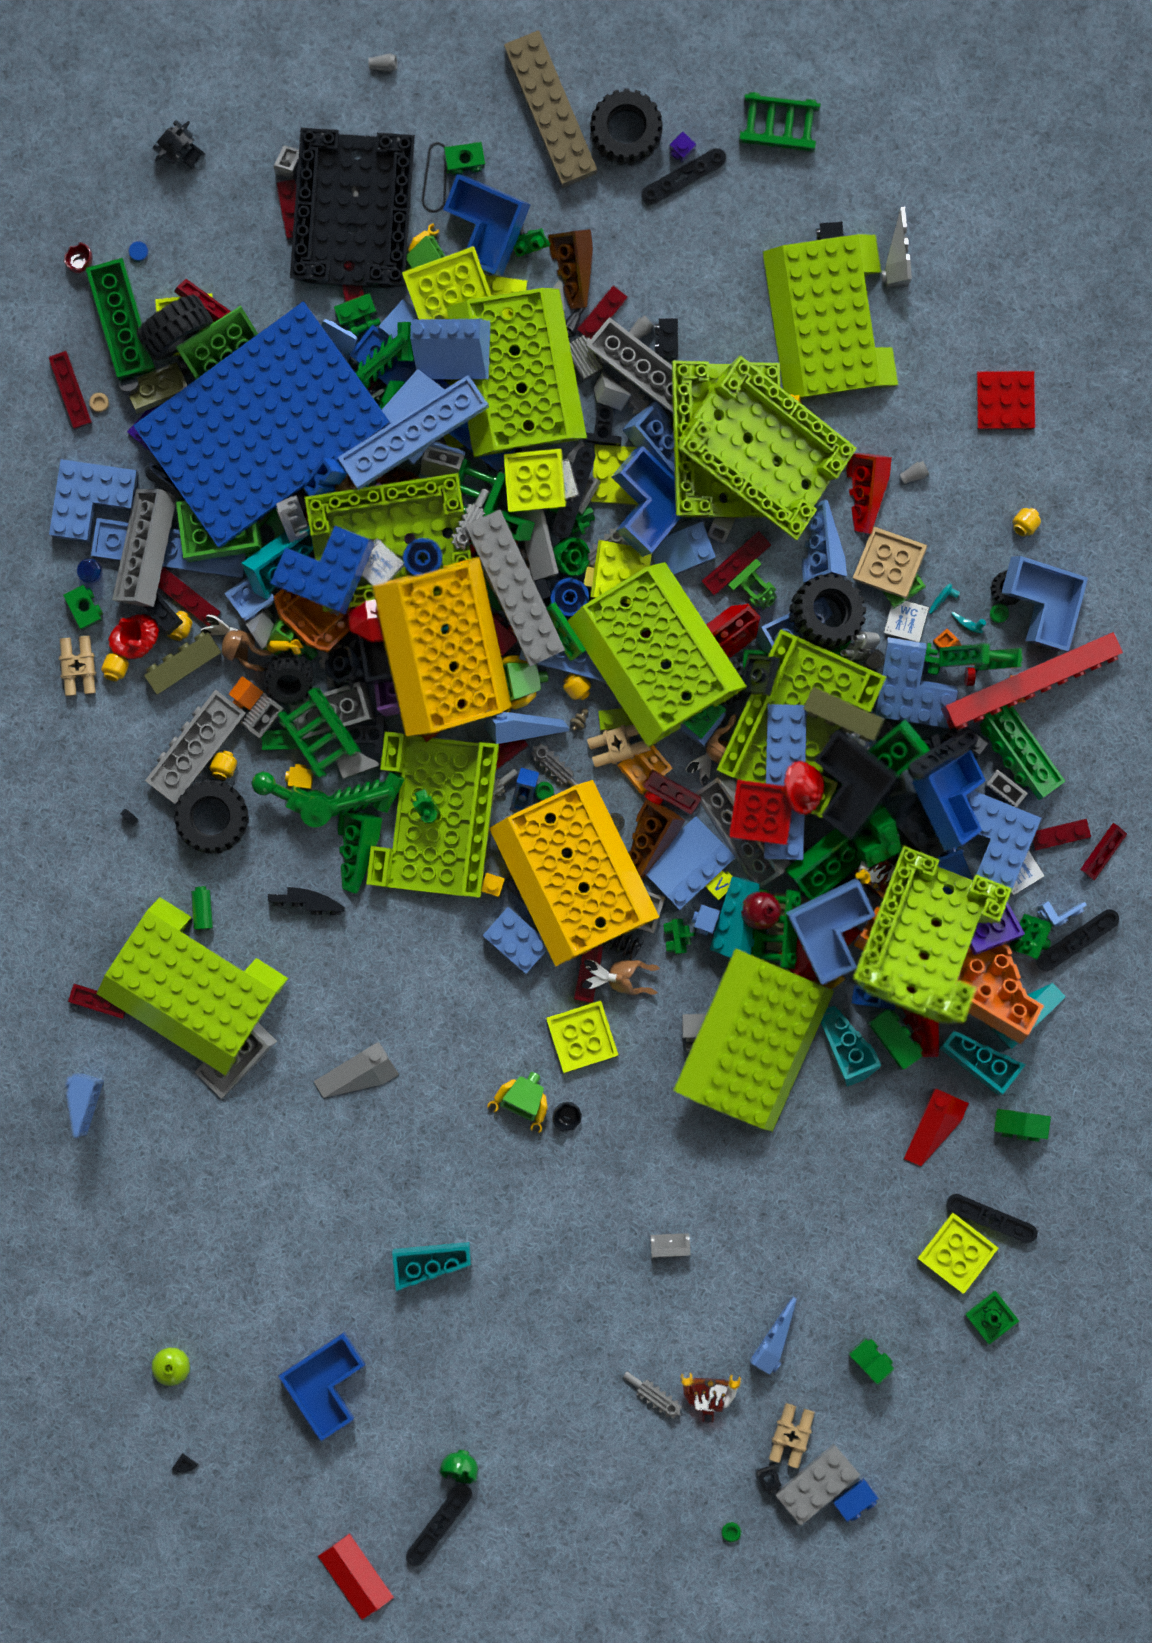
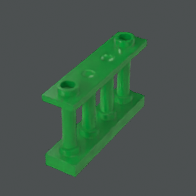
M757 92L745 94L744 102L750 103L747 127L744 132L740 131L739 143L814 152L816 141L810 137L814 110L819 111L821 103H817L813 99L799 101L760 96V93ZM757 103L768 104L766 128L763 134H758L754 131ZM776 106L787 107L785 129L782 136H774L773 133ZM795 108L806 109L804 131L801 139L793 138L792 135Z
M464 458L460 470L457 472L461 493L476 499L480 494L479 491L462 485L466 474L490 483L493 487L484 502L486 504L483 510L485 514L482 516L485 517L491 514V511L497 510L506 487L505 474L499 472L498 476L495 475L493 477L470 468L471 462Z
M984 643L941 647L939 667L974 665L975 671L1021 668L1023 659L1022 648L990 650V644Z
M313 688L308 692L311 696L309 701L289 715L287 712H279L278 715L280 717V724L285 729H288L310 763L312 773L321 778L327 776L324 769L345 754L356 756L361 751L321 689ZM312 707H318L321 711L320 716L298 731L293 721ZM328 722L332 728L330 729L331 732L311 746H308L303 737L322 723ZM334 738H338L342 744L341 748L319 763L313 753Z
M759 889V892H767V893H769L768 890H761V889ZM786 890V896H774L779 901V904H785V916L780 915L777 922L784 923L783 935L766 934V930L753 929L754 947H751L752 956L763 961L781 962V967L795 969L797 935L786 912L800 906L801 892ZM765 942L783 943L782 954L765 953Z

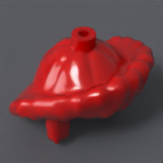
M136 614L128 618H121L119 624L110 633L108 638L109 648L120 657L123 656L127 659L142 658L153 648L159 636L156 620L146 614Z
M803 761L793 762L787 768L784 779L785 785H783L781 791L786 795L790 807L795 812L807 815L816 810L822 800L824 779L819 770Z

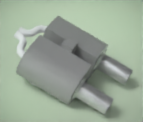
M861 631L857 635L852 636L854 643H850L846 650H841V655L845 656L848 660L865 661L871 655L870 651L874 650L879 644L880 637L874 632Z

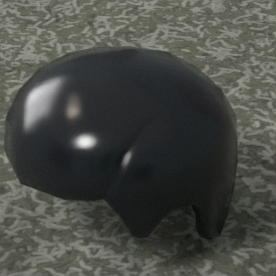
M572 1102L560 1103L554 1109L552 1115L555 1127L562 1132L574 1130L582 1118L580 1108Z

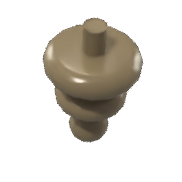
M586 708L582 709L581 714H576L575 718L570 720V724L573 726L572 730L584 729L585 715L588 714Z

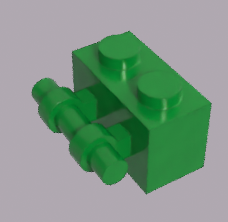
M370 293L334 306L341 327L349 326L350 329L347 331L352 332L355 336H359V333L369 330L372 325L377 327L381 324L379 318L374 320L370 318L377 315ZM365 319L366 323L355 326L354 323Z

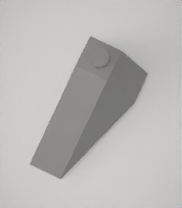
M377 1042L315 1080L314 1083L323 1098L383 1085L398 1076L399 1073L381 1043Z

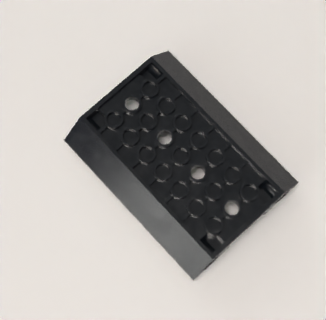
M300 129L290 266L291 279L309 284L362 286L384 289L405 285L402 272L406 271L415 135L377 132V136L339 134V130ZM360 150L363 156L360 159H354L352 157L353 151ZM352 187L359 188L360 194L353 197L349 194ZM355 225L358 229L356 233L350 234L347 232V227ZM347 261L355 264V268L352 271L344 269V264Z

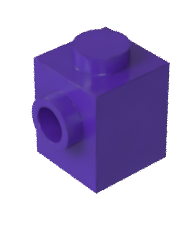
M683 131L669 144V153L676 160L680 159L682 162L696 149V143Z

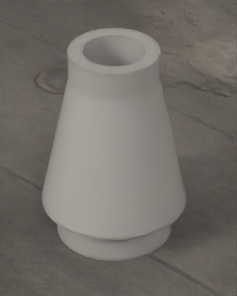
M389 53L369 58V69L387 72L397 70V56Z
M644 315L642 318H638L629 333L640 339L652 332L651 329L654 325Z
M917 461L900 474L904 484L925 479L927 475H930L924 461Z

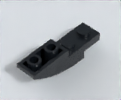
M287 887V895L268 894V902L272 903V906H284V903H291V907H303V903H306V911H310V915H322V911H330V915H341V912H346V908L337 901L308 889Z

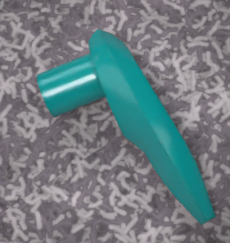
M952 583L944 587L938 594L930 608V614L946 600L948 595L955 599L958 598L960 592L952 588Z
M952 612L954 618L966 629L975 633H983L982 628L986 625L984 619L974 623Z

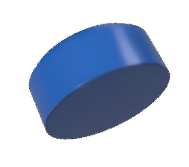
M136 241L130 245L129 254L133 260L142 261L148 256V248L145 243Z

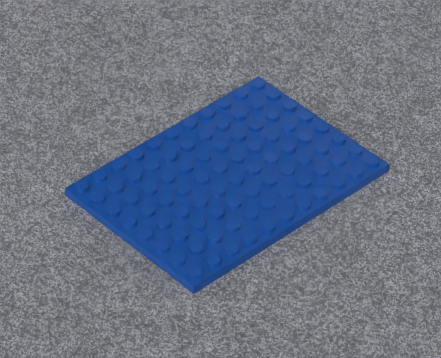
M303 301L133 426L216 545L221 548L276 508V503L290 498L301 490L323 457L339 461V456L384 429L391 422Z

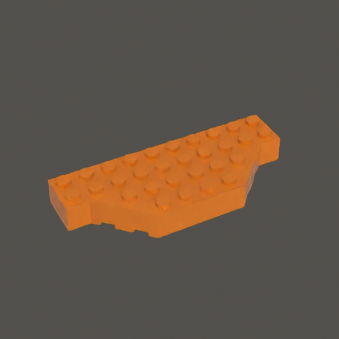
M876 907L873 911L875 917L868 919L854 946L863 951L878 915L879 907ZM931 921L932 926L936 928L941 926L939 921ZM1003 944L977 955H973L969 947L957 981L976 988L967 1013L1022 1044L1029 1035L1044 1005L1027 996L1020 982L1021 977L1017 965L1014 964L1011 957L1010 946ZM919 953V958L926 961L928 960V955Z

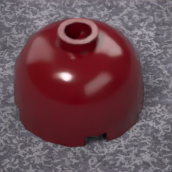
M754 892L749 894L743 901L744 906L743 910H741V915L748 927L756 930H766L773 927L779 921L781 907L774 895L767 892Z

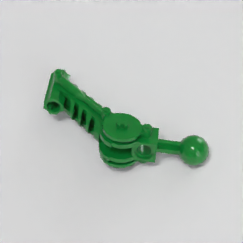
M398 322L397 336L393 339L391 334L387 345L384 340L381 343L380 351L376 347L372 359L371 355L368 354L365 365L363 360L360 362L356 375L366 389L370 387L372 378L374 382L378 380L379 372H381L382 376L385 374L387 364L389 369L392 368L393 359L396 356L397 361H414L410 339L411 322Z
M390 771L383 782H379V779H376L371 785H369L370 781L366 782L362 787H360V784H357L352 790H350V786L343 792L339 789L330 796L319 790L306 792L294 785L289 790L276 784L275 778L268 772L257 773L252 778L251 785L254 792L258 795L265 796L271 793L285 800L286 808L299 813L305 824L315 828L325 825L331 817L338 815L340 811H342V814H345L350 808H352L351 812L357 810L359 806H361V809H364L369 803H372V806L377 810L387 813L405 779L401 775Z

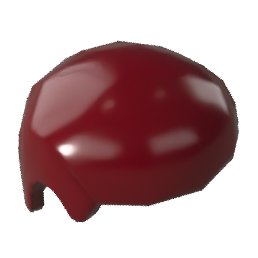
M79 242L76 246H70L64 255V263L68 270L72 272H85L86 268L92 265V252L88 245Z

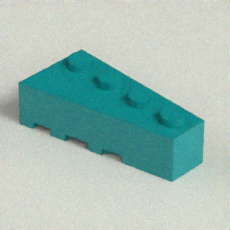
M732 876L709 950L730 958L735 948L751 955V947H754L753 929L744 922L741 910H743L745 898L749 894L759 892L760 884L745 878Z

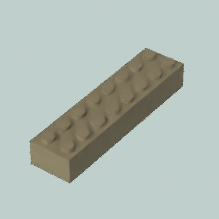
M537 30L504 44L505 53L561 187L564 188L596 175V165L540 31Z

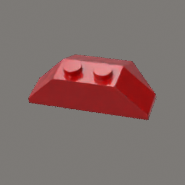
M375 600L365 601L348 612L350 631L352 633H356L370 642L384 641Z
M749 604L734 605L727 608L706 625L729 658L756 639L761 618Z

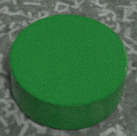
M996 604L990 609V618L996 623H1003L1009 617V610L1003 604Z
M548 782L539 783L535 788L536 797L541 801L554 795L553 786Z
M728 1522L722 1528V1536L728 1542H735L741 1536V1529L737 1523Z

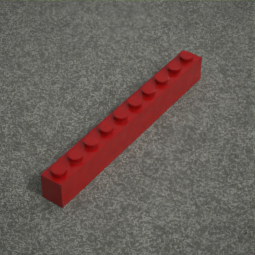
M1114 632L950 703L942 707L941 711L950 730L955 727L957 730L968 726L967 722L971 720L976 723L984 719V715L989 712L991 715L1002 711L1000 707L1007 705L1010 708L1018 704L1017 700L1021 698L1028 700L1034 697V693L1039 690L1041 693L1052 689L1051 685L1055 683L1060 686L1068 682V678L1073 675L1074 678L1084 675V670L1090 668L1091 671L1102 667L1101 663L1105 661L1108 664L1118 660V655L1122 654L1123 651Z

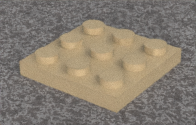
M873 527L854 573L853 580L907 599L928 547L920 542Z

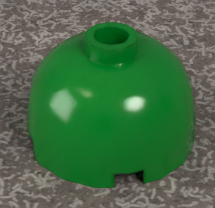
M574 537L565 538L559 541L553 548L557 570L560 573L569 576L581 575L587 569L590 561L587 560L590 550L582 539Z
M458 1450V1453H450L442 1460L439 1475L446 1479L447 1475L457 1479L455 1480L456 1482L464 1484L476 1483L478 1465L475 1459L469 1456L468 1451Z

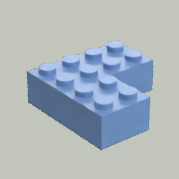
M61 459L49 535L54 538L89 543L95 505L132 510L139 475L137 470Z
M1022 556L1011 557L1001 594L1035 604L1025 641L1058 652H1069L1088 577Z
M887 638L881 675L885 676L886 679L877 697L875 715L882 718L900 721L906 719L907 722L949 728L941 708L956 701L958 689L957 686L921 681L926 643Z
M973 790L967 795V799L982 828V831L977 835L990 840L977 875L1013 890L1041 822V817Z
M857 879L786 912L813 971L822 985L857 968L841 933L875 917L863 888Z

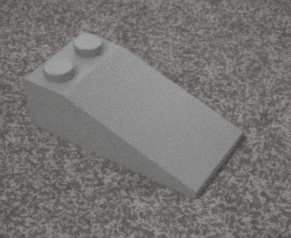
M366 682L354 683L353 689H350L349 685L323 693L345 728L376 719ZM310 697L303 699L301 703L297 701L295 705L289 703L291 713L309 701ZM314 706L295 719L294 725L298 731L318 718L321 711L318 707ZM324 722L315 728L319 729L318 731H311L303 739L329 733L332 728L328 722Z
M257 1023L236 1055V1061L226 1076L205 1062L199 1066L195 1073L222 1099L267 1054L277 1041Z

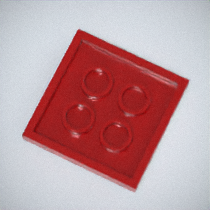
M977 371V429H1035L1034 371Z
M737 780L729 837L788 845L793 808L790 807L786 795L781 791L783 786Z

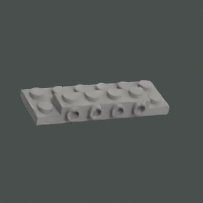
M215 690L202 708L200 706L196 708L192 714L194 718L191 722L187 721L180 729L182 731L181 735L178 738L175 736L168 745L171 748L167 753L163 752L157 759L159 763L145 781L174 804H177L180 795H183L185 790L191 786L246 713Z

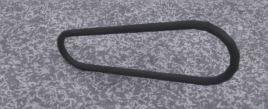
M434 142L429 147L422 192V205L427 211L432 213L442 210L446 203L447 171L445 159L443 204L440 208L432 210L426 207L424 202L431 149L435 145H441L443 148L446 147L441 142Z

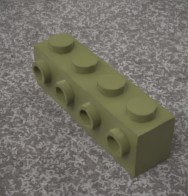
M204 632L199 633L194 637V642L191 644L184 643L178 647L179 652L174 655L169 653L162 658V663L159 665L154 663L145 669L147 673L144 676L157 695L221 653L220 648L209 632L206 634Z
M815 687L812 688L803 708L807 710V715L816 719L820 716L825 719V723L831 726H835V724L842 726V731L849 734L855 732L860 735V739L869 743L870 740L875 741L885 721L880 716Z

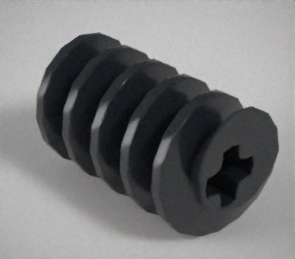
M631 933L627 937L625 936L626 934H621L602 944L605 946L607 943H610V950L616 946V953L623 950V957L630 954L629 960L632 961L643 942L639 944V937L632 940L633 934Z

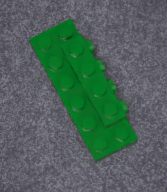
M1007 705L1000 707L1002 711L991 715L990 712L985 714V718L982 719L983 722L980 724L981 733L992 742L993 750L1001 755L1004 766L1015 775L1014 780L1017 784L1022 785L1023 788L1028 785L1037 799L1041 800L1066 782L1013 706L1010 708Z

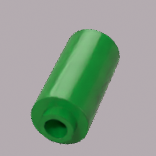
M206 886L195 887V891H191L194 930L213 928L210 890H206Z

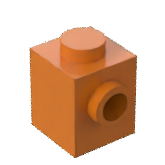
M242 676L229 695L234 698L232 702L242 709L244 706L251 710L264 692Z

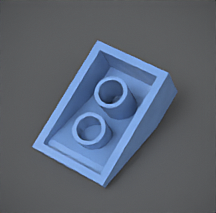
M703 522L666 536L652 552L655 564L665 562L673 575L716 559Z

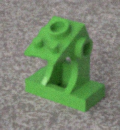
M755 559L728 584V587L733 592L741 586L751 597L749 601L756 608L760 606L764 610L775 602L777 598L775 594L776 588L770 582L766 584L755 571L761 566V563ZM755 581L764 588L757 596L749 589Z

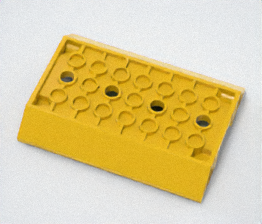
M480 557L443 566V569L415 577L406 576L372 585L405 736L433 733L502 713L512 706ZM435 586L440 588V594L437 597L432 593ZM446 623L449 630L446 634H442L441 626ZM452 661H455L457 664V668L455 671L451 672L449 670V664ZM463 698L465 701V706L462 709H459L457 707V702L459 699Z
M593 780L564 790L503 819L489 828L555 967L621 934L629 933L660 918ZM547 814L555 816L556 821L553 824H548L545 821ZM569 848L572 851V857L564 858L561 854L562 850ZM579 884H588L589 891L581 893L578 889ZM597 918L605 919L606 926L598 928L595 925Z

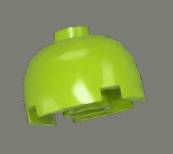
M164 1348L152 1360L151 1369L153 1376L163 1385H178L189 1374V1358L178 1348Z

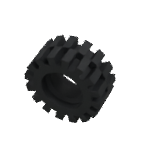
M1005 570L993 579L990 589L995 601L1009 606L1018 603L1020 599L1001 594V585L1005 582L1007 570Z

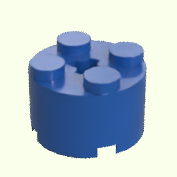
M418 538L406 547L403 554V562L411 574L418 576L439 570L443 562V553L438 543L434 540ZM422 552H424L425 555L428 556V559L425 560V563H422V560L418 559V556H420Z
M562 579L555 584L551 592V604L555 602L564 617L570 619L583 605L589 602L588 589L577 579ZM568 594L575 596L571 603L570 601H565Z

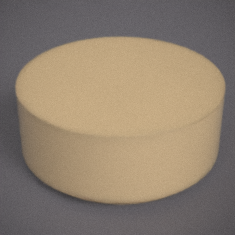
M95 393L90 398V406L95 412H104L109 406V400L105 394Z

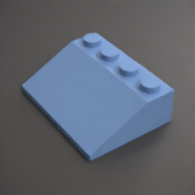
M483 319L411 320L410 339L416 370L419 369L430 379H462L467 375L471 379L489 378L490 321Z
M417 369L383 407L382 411L389 421L393 423L445 389ZM429 446L405 461L409 465L414 464Z
M695 816L679 831L676 838L646 876L680 910L736 857Z
M83 1073L73 1074L71 1077H68L65 1087L68 1088L67 1097L73 1135L75 1137L87 1135L104 1082L102 1079Z

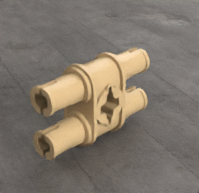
M90 636L79 637L80 654L78 656L72 653L71 638L60 639L61 656H59L62 674L60 677L64 679L65 696L77 695L75 683L77 676L83 677L84 694L96 693L94 676H96L97 672H95V655L91 650ZM76 661L84 665L79 667V671L71 667L76 665Z
M621 725L619 728L609 731L605 730L603 734L587 739L591 750L607 745L609 748L608 752L592 757L596 768L609 763L615 765L617 762L633 759L635 755L650 751L651 749L647 747L644 741L634 744L629 742L630 737L639 735L634 725ZM618 740L622 742V744H620L619 749L616 747L618 745Z
M786 1403L781 1420L777 1421L778 1425L774 1438H772L773 1446L769 1460L780 1463L784 1447L788 1445L791 1446L792 1450L787 1465L798 1468L802 1454L807 1450L806 1446L809 1436L812 1434V1429L810 1428L815 1412L804 1409L800 1424L794 1426L792 1420L796 1406ZM795 1431V1435L799 1438H793L790 1441L789 1436L786 1434Z

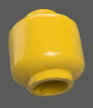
M1022 508L1012 521L1013 529L1020 536H1031L1041 524L1039 513L1033 508Z
M178 611L176 614L183 623L170 635L168 634V637L176 641H182V639L188 637L193 622L187 613Z
M113 653L107 654L101 667L103 676L111 681L123 679L129 662L123 656L120 657Z
M570 673L563 680V689L572 700H584L590 695L591 683L586 677Z
M224 750L222 753L219 752L214 755L210 765L213 777L219 780H227V778L233 776L238 763L233 757V753Z

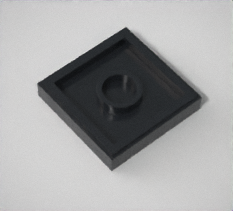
M748 655L742 680L747 688L740 693L771 696L780 659L777 657Z

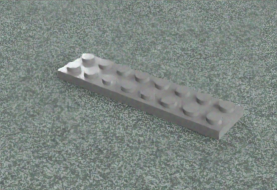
M501 510L465 525L529 666L564 651L562 642Z

